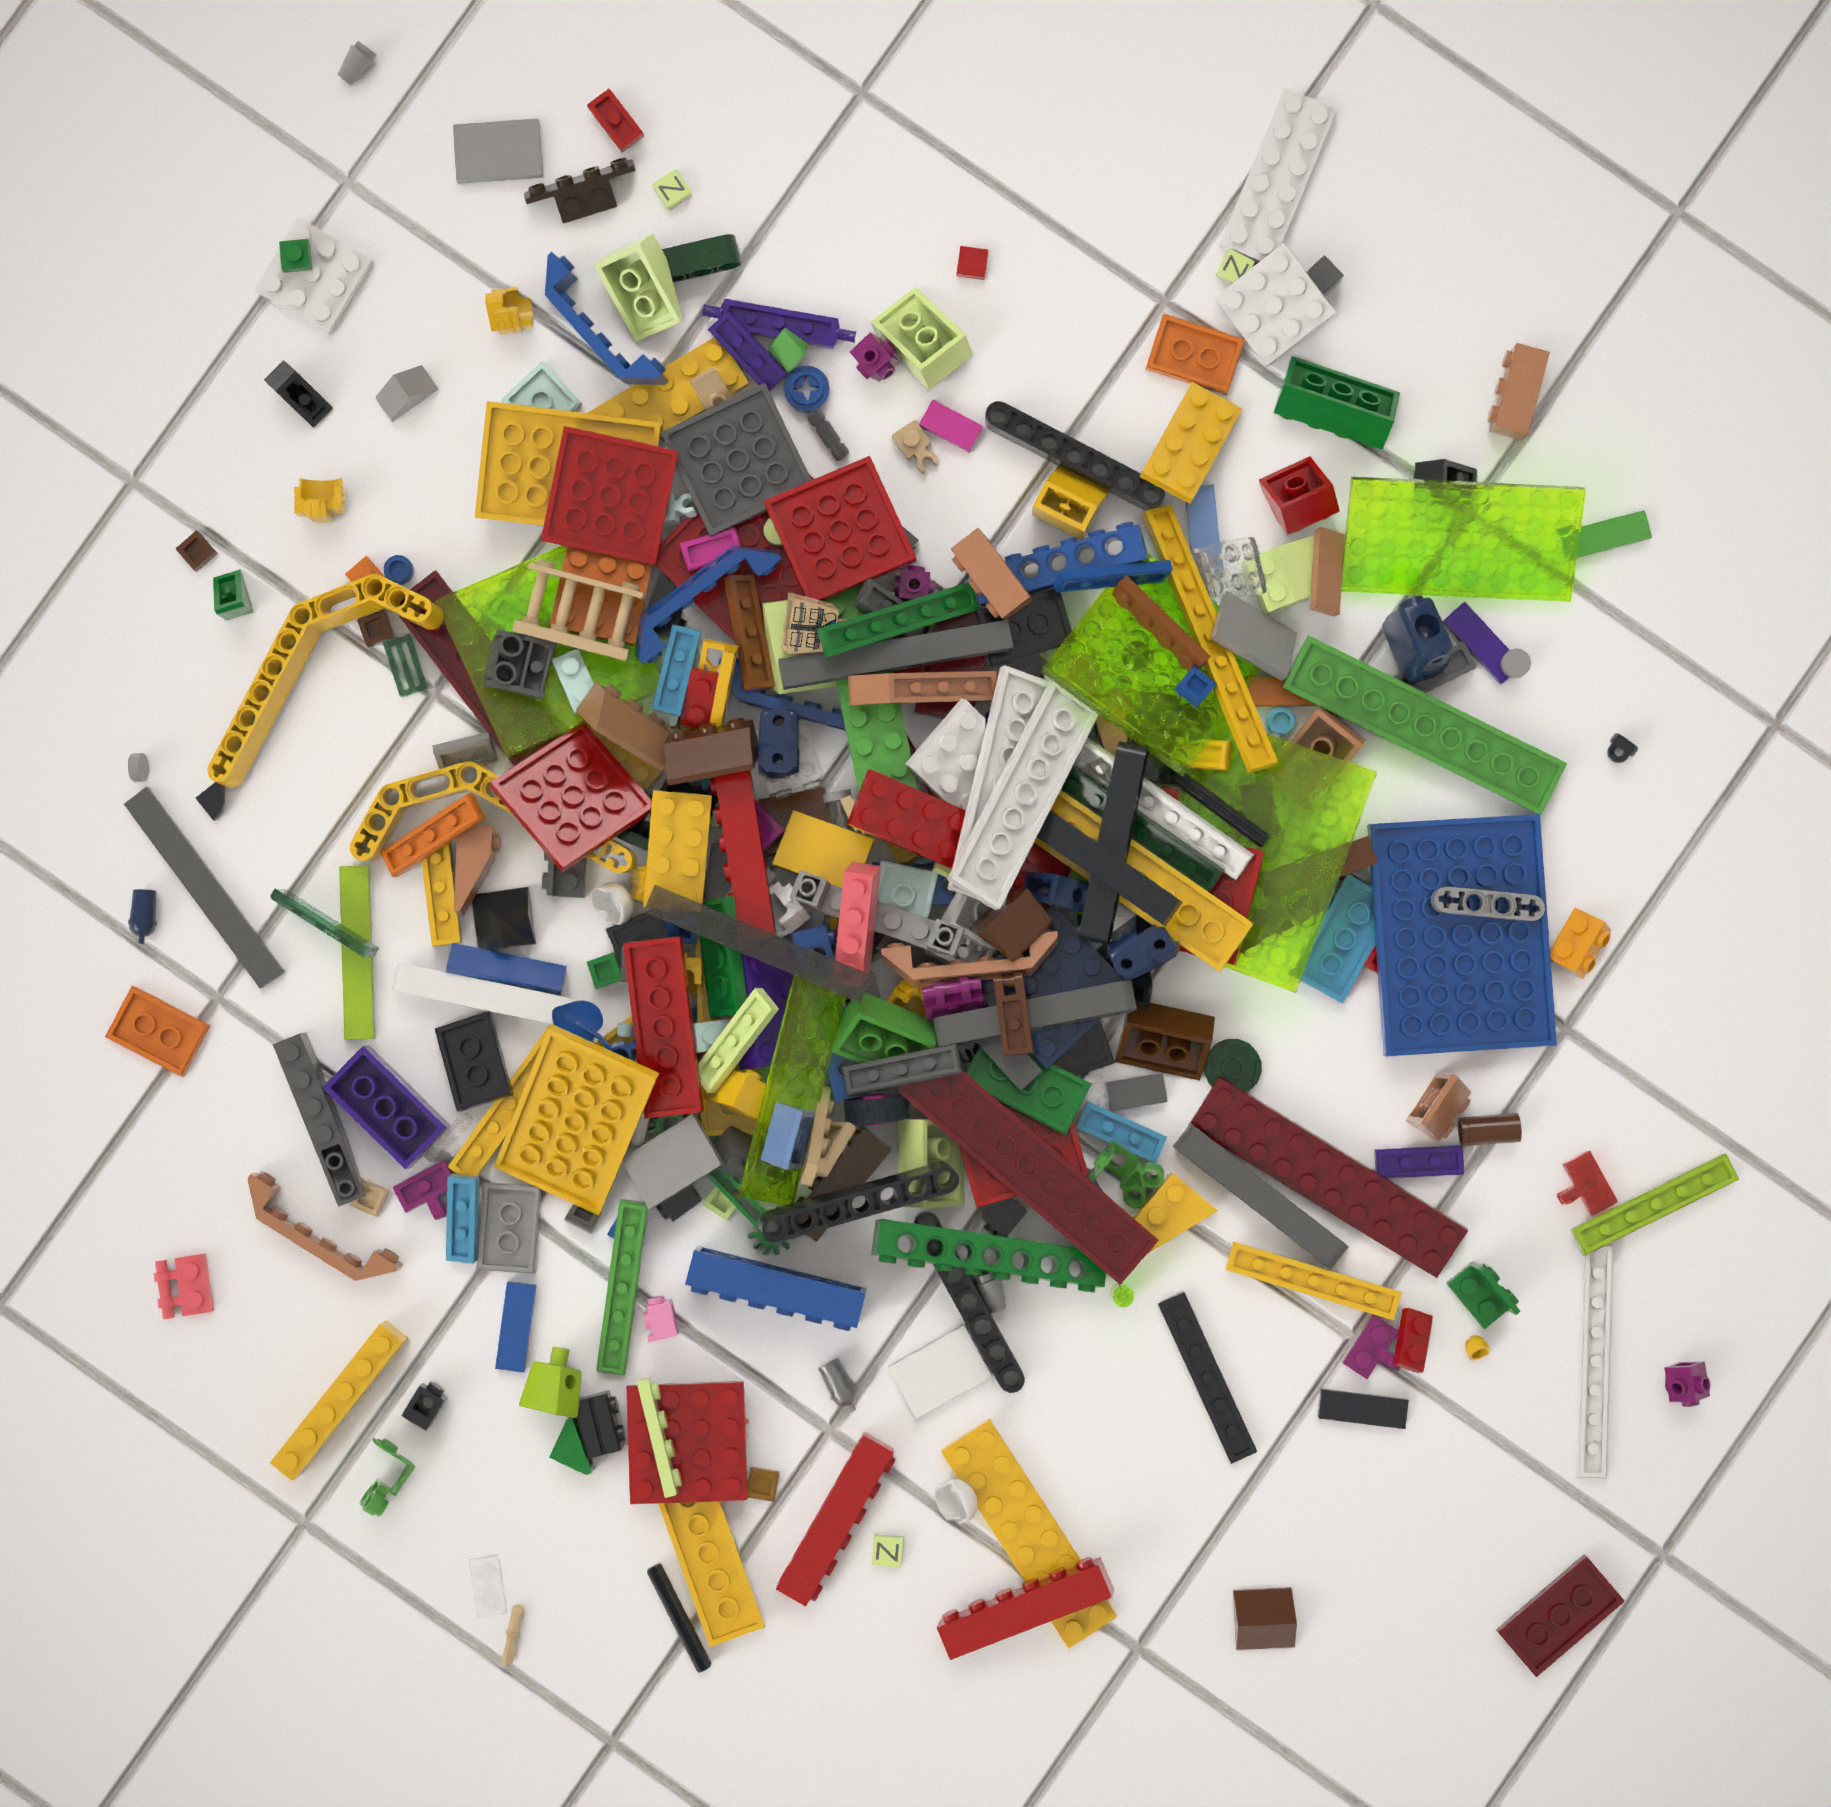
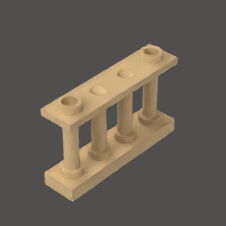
M541 559L537 560V564L529 562L528 568L538 572L527 615L523 616L522 621L514 620L512 631L628 662L630 650L624 649L625 643L623 639L634 597L644 600L645 594L639 592L640 586L623 582L622 587L567 573L554 569L555 563ZM553 575L564 578L566 581L555 624L552 623L549 629L539 626L540 620H538L548 577ZM577 582L594 586L584 629L580 631L579 636L568 634L569 628L566 627ZM609 590L623 594L612 638H608V642L605 644L596 641L597 635L594 634L605 591Z

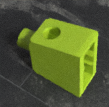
M553 1346L549 1363L539 1361L532 1363L519 1406L554 1415L577 1418L582 1373L578 1369L566 1367L569 1349Z

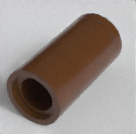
M1511 1113L1458 1118L1460 1145L1463 1147L1521 1142L1522 1128L1519 1114Z

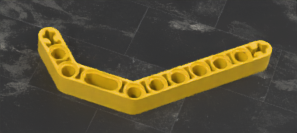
M378 574L365 576L294 605L289 611L208 765L209 778L228 788H236L241 785L322 632L383 608L425 629L432 630L439 627L443 622L444 613L442 609L426 597ZM382 587L381 592L377 594L379 588ZM357 597L352 605L330 613L334 605ZM405 598V602L400 606V602ZM420 608L427 611L425 615L418 613ZM296 641L295 646L291 649L292 644ZM283 666L282 671L278 674L279 669Z
M469 761L384 785L377 793L350 843L352 856L360 861H374L378 859L381 855L380 852L385 849L406 809L467 791L474 792L512 814L499 797H494L491 793L490 782L500 775L482 764ZM474 767L478 776L474 782L470 783L466 779V773L470 768ZM446 775L450 780V785L445 791L421 798L416 793V787L420 782ZM393 790H397L399 793V801L395 805H392L389 801V794ZM379 815H382L385 818L386 824L379 831L375 826V820ZM372 835L378 836V839L373 838ZM614 839L604 844L600 853H591L587 856L615 873H629L633 871L637 864L635 852ZM363 843H368L367 847L371 849L369 853H365V849L362 847ZM611 852L622 856L626 854L624 859L627 861V865H620L618 867L619 861L607 856Z

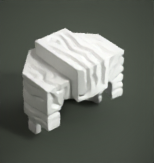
M777 882L770 888L776 932L779 939H782L788 933L791 934L811 918L809 915L812 911L810 907L790 898L793 889L790 883L783 887Z

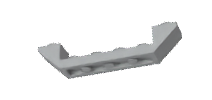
M800 870L790 898L822 914L839 919L842 888L830 884L827 879ZM878 901L875 922L876 933L932 953L955 956L965 930L964 928L940 919L933 921Z

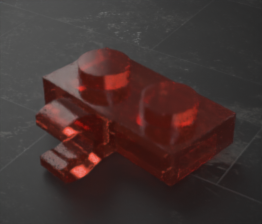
M1587 1150L1562 1164L1573 1185L1556 1194L1561 1205H1568L1580 1197L1589 1214L1594 1216L1618 1202L1591 1151Z

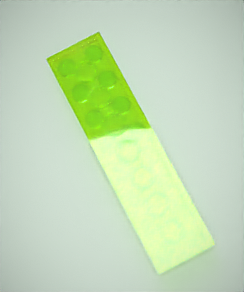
M796 966L738 1196L780 1205H789L795 1201L804 1158L801 1169L786 1170L762 1161L761 1157L775 1103L815 1111L820 1103L832 1055L831 1049L837 1036L849 988L847 985L833 983L832 974Z

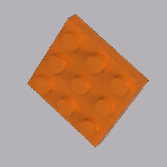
M567 547L562 571L622 587L623 582L640 586L639 592L645 594L644 600L634 597L623 639L625 645L635 647L640 616L643 613L653 565ZM564 578L559 580L549 625L550 628L552 623L555 624L566 581ZM577 582L566 625L569 628L568 633L579 635L580 631H583L594 586ZM609 590L605 591L594 634L597 635V639L608 641V638H612L623 594Z

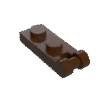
M1023 971L1014 972V975L1004 977L1003 974L993 975L1004 1057L1034 1053ZM1015 987V995L1005 996V988Z

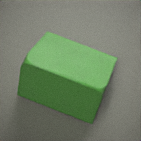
M784 328L769 345L768 349L787 372H790L805 355L808 343L787 328Z

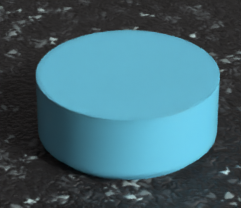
M1286 707L1274 708L1266 717L1268 731L1270 733L1276 732L1280 736L1289 734L1296 724L1295 715Z

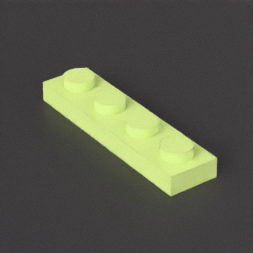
M755 988L698 1063L700 1083L707 1093H715L779 1010L763 988Z
M651 1376L639 1378L637 1385L665 1498L675 1496L679 1491L678 1487L682 1486L679 1469H673L671 1458L675 1457L672 1440H666L664 1429L668 1428L665 1411H659L657 1400L661 1399L660 1389L657 1382L652 1383Z

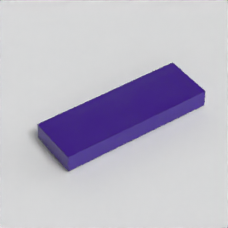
M729 309L708 329L758 385L766 384L769 392L788 374Z
M1464 601L1443 620V623L1461 643L1465 642L1470 653L1501 685L1509 678L1502 672L1500 667L1501 658L1509 651V648Z
M1461 1145L1374 1149L1375 1171L1386 1178L1464 1175L1463 1147Z

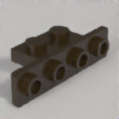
M619 158L611 161V166L599 169V166H593L583 170V174L576 177L564 175L555 179L556 183L547 186L544 183L532 185L524 193L526 204H531L554 196L563 224L615 208L617 203L609 179L636 171L633 159Z

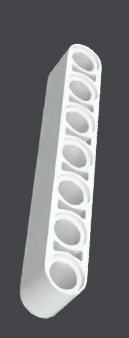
M400 962L397 963L392 991L549 1024H553L552 1010L555 1007L579 1000Z

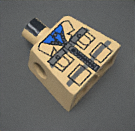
M788 593L781 647L787 654L822 652L823 648L817 629L848 619H838L839 609L834 604L795 593Z

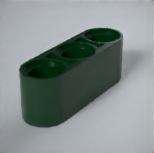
M733 234L720 235L662 249L667 258L673 283L731 270L742 264L736 237Z

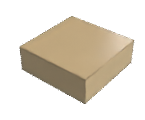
M362 1178L366 1196L352 1201L350 1206L378 1217L390 1190Z

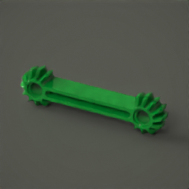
M687 1114L650 1118L649 1122L656 1123V1127H650L647 1131L648 1133L657 1131L658 1135L666 1131L664 1122L668 1117H675L680 1122L685 1119ZM719 1169L706 1175L757 1229V1232H751L747 1235L748 1239L759 1238L753 1245L754 1249L759 1248L763 1243L765 1244L763 1249L764 1255L769 1253L770 1246H773L775 1255H779L780 1248L778 1244H781L786 1250L790 1248V1244L786 1240L775 1244L763 1237L758 1228V1220L733 1196V1191L738 1189L761 1215L767 1210L735 1177Z

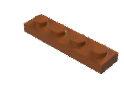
M729 575L724 578L735 642L736 646H739L738 658L744 690L771 689L775 687L755 577L754 575Z
M1127 575L1118 583L1111 594L1118 605L1127 609L1142 628L1147 629L1157 638L1158 643L1163 648L1168 649L1178 659L1182 667L1191 670L1195 666L1200 670L1211 656Z

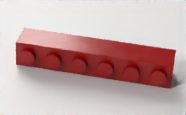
M751 770L710 778L712 795L718 796L719 806L714 807L717 824L722 823L724 835H719L721 853H727L728 863L723 864L725 880L731 881L732 892L728 893V896H734L740 943L746 945L777 940Z
M865 1431L863 1432L777 1582L776 1590L805 1607L810 1600L814 1602L817 1600L823 1589V1586L819 1583L825 1574L831 1575L838 1562L834 1559L839 1548L844 1551L852 1538V1535L848 1532L854 1523L860 1524L867 1509L863 1508L868 1497L871 1499L875 1498L882 1485L878 1482L883 1472L888 1474L895 1463L896 1458L892 1456L894 1448Z
M1086 1557L1076 1562V1567L1065 1570V1567L1055 1569L1048 1574L1049 1577L1040 1581L1038 1578H1032L1022 1584V1588L1014 1591L1011 1588L999 1591L995 1594V1598L986 1602L983 1598L970 1603L968 1609L960 1612L957 1609H953L944 1613L936 1628L949 1659L958 1658L1112 1598L1115 1589L1101 1557L1094 1560L1092 1557Z

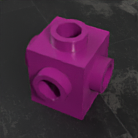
M871 332L850 351L851 355L859 363L856 366L857 370L867 380L872 378L880 382L881 380L888 379L894 374L895 367L900 363L895 356L897 353L895 347L887 339L883 341Z
M909 565L908 569L901 570V577L895 576L894 594H899L898 598L903 602L932 594L935 591V580H930V572H926L925 567ZM910 581L919 582L920 587L913 590L909 587Z
M1705 1361L1678 1362L1664 1367L1666 1377L1665 1389L1669 1396V1402H1681L1682 1407H1692L1700 1405L1699 1400L1710 1397L1711 1384L1707 1376Z

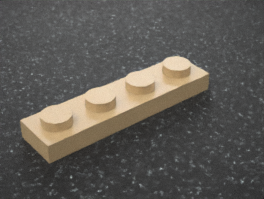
M822 1084L819 1086L812 1108L816 1113L805 1151L800 1184L812 1186L815 1175L821 1176L825 1159L820 1158V1155L824 1156L828 1139L823 1138V1136L828 1135L831 1119H828L827 1116L830 1117L834 1105V1100L830 1099L831 1087Z

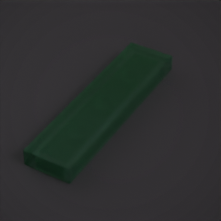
M274 888L270 897L273 901L362 957H375L379 950V947L287 889Z

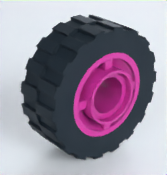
M871 1094L843 1101L845 1122H850L853 1125H882L909 1118L908 1100L901 1094Z

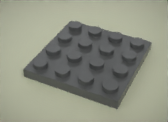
M765 383L661 432L668 449L679 451L676 466L710 537L767 512L764 500L812 480Z

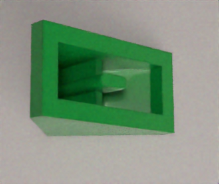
M240 569L213 577L214 611L216 615L227 621L254 612Z
M568 1417L549 1458L588 1475L595 1470L592 1459H587L577 1418Z

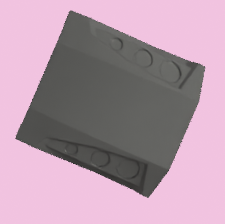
M498 629L490 648L483 687L505 690L543 700L549 669L557 643Z

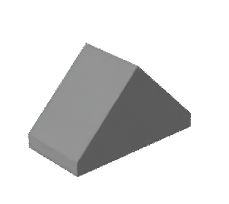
M420 365L393 374L376 395L375 399L393 422L439 390V388L424 367Z

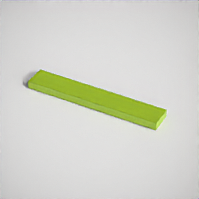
M339 866L344 1040L375 1039L370 866Z
M1725 1153L1570 1229L1583 1256H1586L1740 1179Z

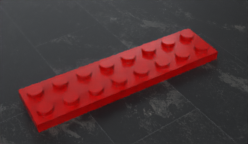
M868 769L847 825L952 869L966 810L877 771ZM1033 843L1011 888H1023L1026 871L1051 873L1068 877L1071 868L1036 843ZM1041 905L1045 910L1050 908L1048 906Z

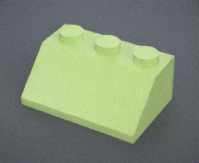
M929 1118L898 1121V1173L936 1162H945L959 1176V1184L955 1191L904 1207L964 1206V1163L958 1144ZM940 1173L937 1183L944 1184L947 1182L950 1173ZM921 1180L912 1181L909 1185V1191L915 1192L919 1190L922 1185Z

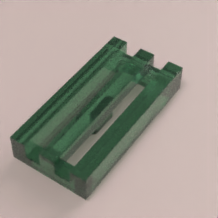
M409 633L403 637L393 638L394 640L382 642L399 696L402 698L429 689L412 635ZM406 642L420 683L416 687L402 646ZM394 646H396L409 689L406 690L392 650Z

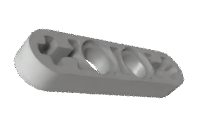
M1441 887L1436 889L1430 898L1433 909L1444 914L1529 922L1540 919L1545 912L1543 900L1538 896L1529 894ZM1445 892H1447L1448 898H1460L1459 904H1446L1444 908L1443 902H1439V896H1444ZM1472 894L1478 896L1481 902L1479 909L1476 911L1470 910L1466 904L1467 898ZM1500 897L1505 898L1509 903L1508 911L1504 914L1497 912L1495 909V901ZM1530 901L1532 906L1536 907V912H1532L1530 916L1527 910H1516L1517 905H1527Z

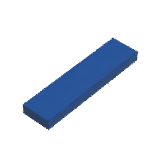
M1171 560L1061 570L1053 584L1055 592L1058 593L1116 587L1126 575L1136 585L1163 583L1173 570Z
M452 943L446 972L561 996L567 966Z

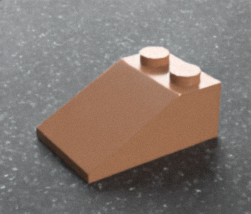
M1319 706L1277 757L1278 763L1268 768L1263 776L1305 810L1309 811L1363 746L1366 739L1335 714Z
M1437 1072L1405 1121L1434 1140L1440 1141L1442 1137L1446 1139L1455 1126L1452 1121L1458 1113L1463 1114L1469 1106L1471 1100L1468 1097L1471 1091L1455 1074Z

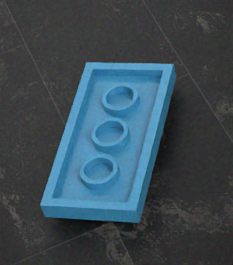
M1349 874L1345 876L1330 908L1322 917L1291 974L1294 978L1341 1004L1344 1003L1376 944L1371 886Z

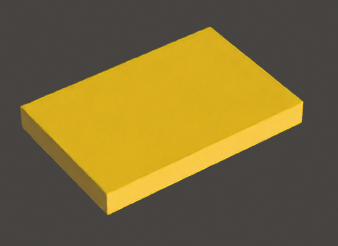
M793 810L772 864L795 874H798L800 870L827 879L830 884L842 888L844 871L853 861L866 864L875 840Z

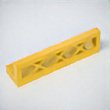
M704 639L698 668L705 670V666H707L709 671L717 672L719 670L710 723H716V726H721L725 722L739 646ZM709 648L723 651L721 663L715 667L707 658ZM689 726L687 727L688 732H689V731H694V730H699V729H697V728H693V727H689Z

